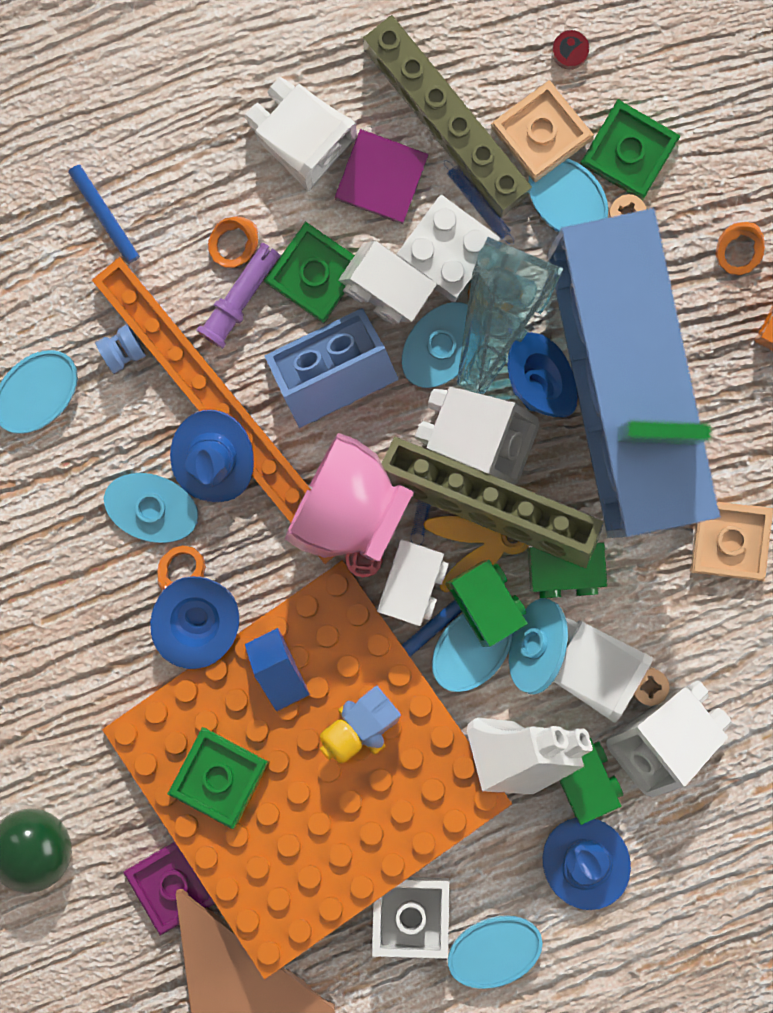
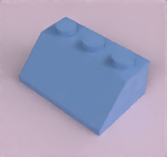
M363 308L264 355L299 428L315 422L399 380L388 353Z

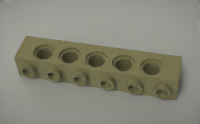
M390 15L363 37V49L457 166L461 168L466 177L475 185L479 193L483 195L487 203L491 205L500 218L529 196L532 189L529 182L393 15Z
M394 436L381 463L392 486L401 485L413 491V498L585 569L600 538L603 520Z

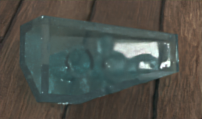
M487 236L484 246L478 254L472 273L457 385L470 392L485 394L506 364V353L515 340L521 342L528 333L524 327L535 312L541 314L548 305L563 268Z

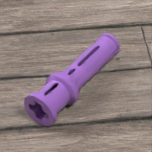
M261 243L259 249L224 299L216 300L213 304L215 307L213 313L203 326H198L196 332L215 346L223 349L226 345L224 340L236 323L240 324L244 316L242 313L243 309L281 255L273 248L270 251L267 244Z

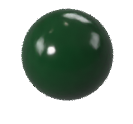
M22 809L7 815L0 821V882L14 891L23 893L39 892L55 884L68 868L72 854L71 839L66 827L56 816L40 809Z

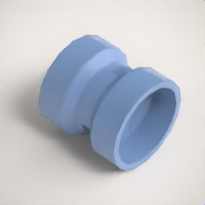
M128 324L119 328L117 334L113 337H103L95 342L101 356L113 374L124 369L125 363L131 360L138 361L146 356L140 342ZM117 340H119V342L121 343L123 349L125 350V352H126V354H127L128 356H126V355L124 354V352H123L122 348L120 347L119 343L117 342Z

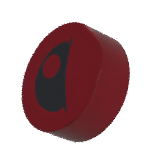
M567 30L556 37L552 47V57L561 68L568 70L579 68L588 57L589 42L582 33L576 30Z

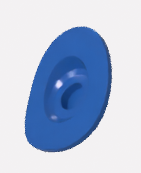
M528 332L518 336L510 347L507 361L513 393L532 412L552 417L570 416L577 407L578 399L573 371L566 356L552 340L541 334Z
M202 410L187 417L175 432L170 451L171 467L177 482L187 493L207 502H225L235 499L245 491L251 481L254 470V454L249 436L236 419L221 411Z
M190 576L174 581L159 595L151 615L150 631L157 651L168 662L181 668L199 669L215 663L229 650L236 638L240 621L238 605L231 592L213 580Z
M572 818L554 828L546 840L542 856L544 874L551 889L564 902L583 910H597L613 904L624 893L631 873L630 855L623 839L611 826L598 819H593L580 825L576 818Z

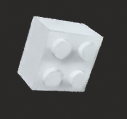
M440 194L397 252V256L437 283L434 288L450 301L457 302L497 248L501 238Z
M376 240L361 245L338 280L346 285L343 291L348 296L360 303L362 301L370 302L376 306L373 312L390 324L392 322L397 324L399 322H412L437 285V283Z
M401 539L377 612L419 626L422 619L430 620L437 600L430 596L434 583L442 585L449 564L442 561L444 554Z
M409 877L373 903L372 957L448 959L449 878Z

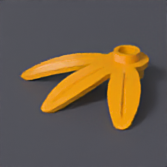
M459 516L434 517L425 520L423 524L427 531L442 538L467 543H484L483 546L462 558L447 573L442 585L440 584V589L445 593L450 592L445 583L479 562L490 560L493 565L498 562L504 552L514 555L524 552L529 547V545L520 541L511 543L507 536Z

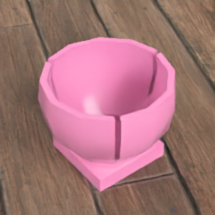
M338 433L309 485L313 488L311 491H306L295 513L285 540L302 551L324 558L360 551V555L372 561H380L414 492L401 485L393 487L376 453L358 440Z

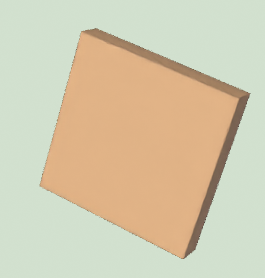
M550 80L491 123L493 131L535 183L594 139L593 133Z
M717 502L720 518L695 523L690 573L765 581L773 508Z

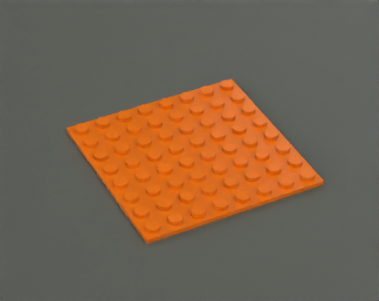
M343 560L239 632L229 650L218 661L207 667L185 670L102 729L264 980L512 805V802L504 792L482 791L470 742L383 617L377 612L376 607ZM276 628H279L310 693L309 696L279 711L274 709L255 678L245 647L246 643ZM375 686H378L401 713L399 722L382 734L385 747L377 754H372L370 748L368 749L366 745H362L361 750L344 763H339L334 758L328 760L320 750L323 746L320 741V734L335 721L343 720L338 709L345 702L353 701L356 704L361 697ZM202 727L269 761L235 829L225 826L167 794Z

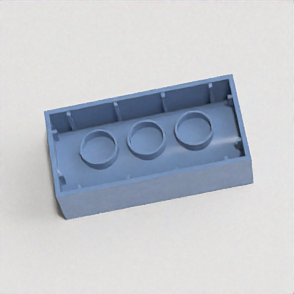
M655 208L561 227L547 254L571 368L576 383L577 396L607 538L630 537L720 518L705 443L689 445L618 442V427L630 420L700 423Z

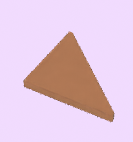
M178 889L176 891L191 1013H335V1005L331 1001H326L314 992L310 985L290 970L282 967L264 980L237 936L229 927V924L210 909L204 908L189 897L185 890Z

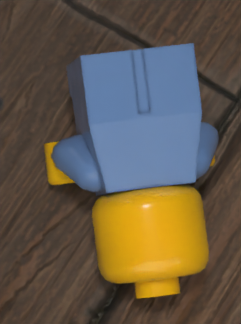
M375 686L361 697L356 704L353 701H347L338 709L343 720L335 721L320 734V741L323 744L320 750L328 760L334 758L339 763L349 760L361 750L362 745H366L368 749L370 748L372 754H377L385 747L382 734L399 722L401 713L382 690Z

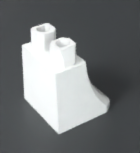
M279 77L267 91L268 95L279 104L278 107L270 114L257 102L244 117L253 131H255L257 140L309 191L356 140V123L321 101L300 84L295 87L290 82Z
M450 386L448 390L433 389L428 400V407L439 412L435 425L424 421L419 424L415 439L425 444L427 449L511 484H517L539 429L538 417L510 401Z
M566 618L568 627L567 649L561 669L553 682L615 723L624 712L645 676L653 657L578 620V622Z
M700 681L693 682L669 693L663 702L653 705L607 739L606 746L641 792L647 796L656 797L685 787L728 738L724 732L730 725L731 719L724 710L719 708L711 710L709 713L701 703L709 696L708 690Z
M475 718L467 726V734L482 791L535 794L584 767L581 756L592 751L590 738L585 729L568 731L562 730L561 727L557 726L549 728H524L515 721Z

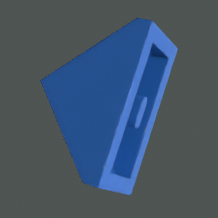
M279 628L245 644L253 674L276 711L310 695Z

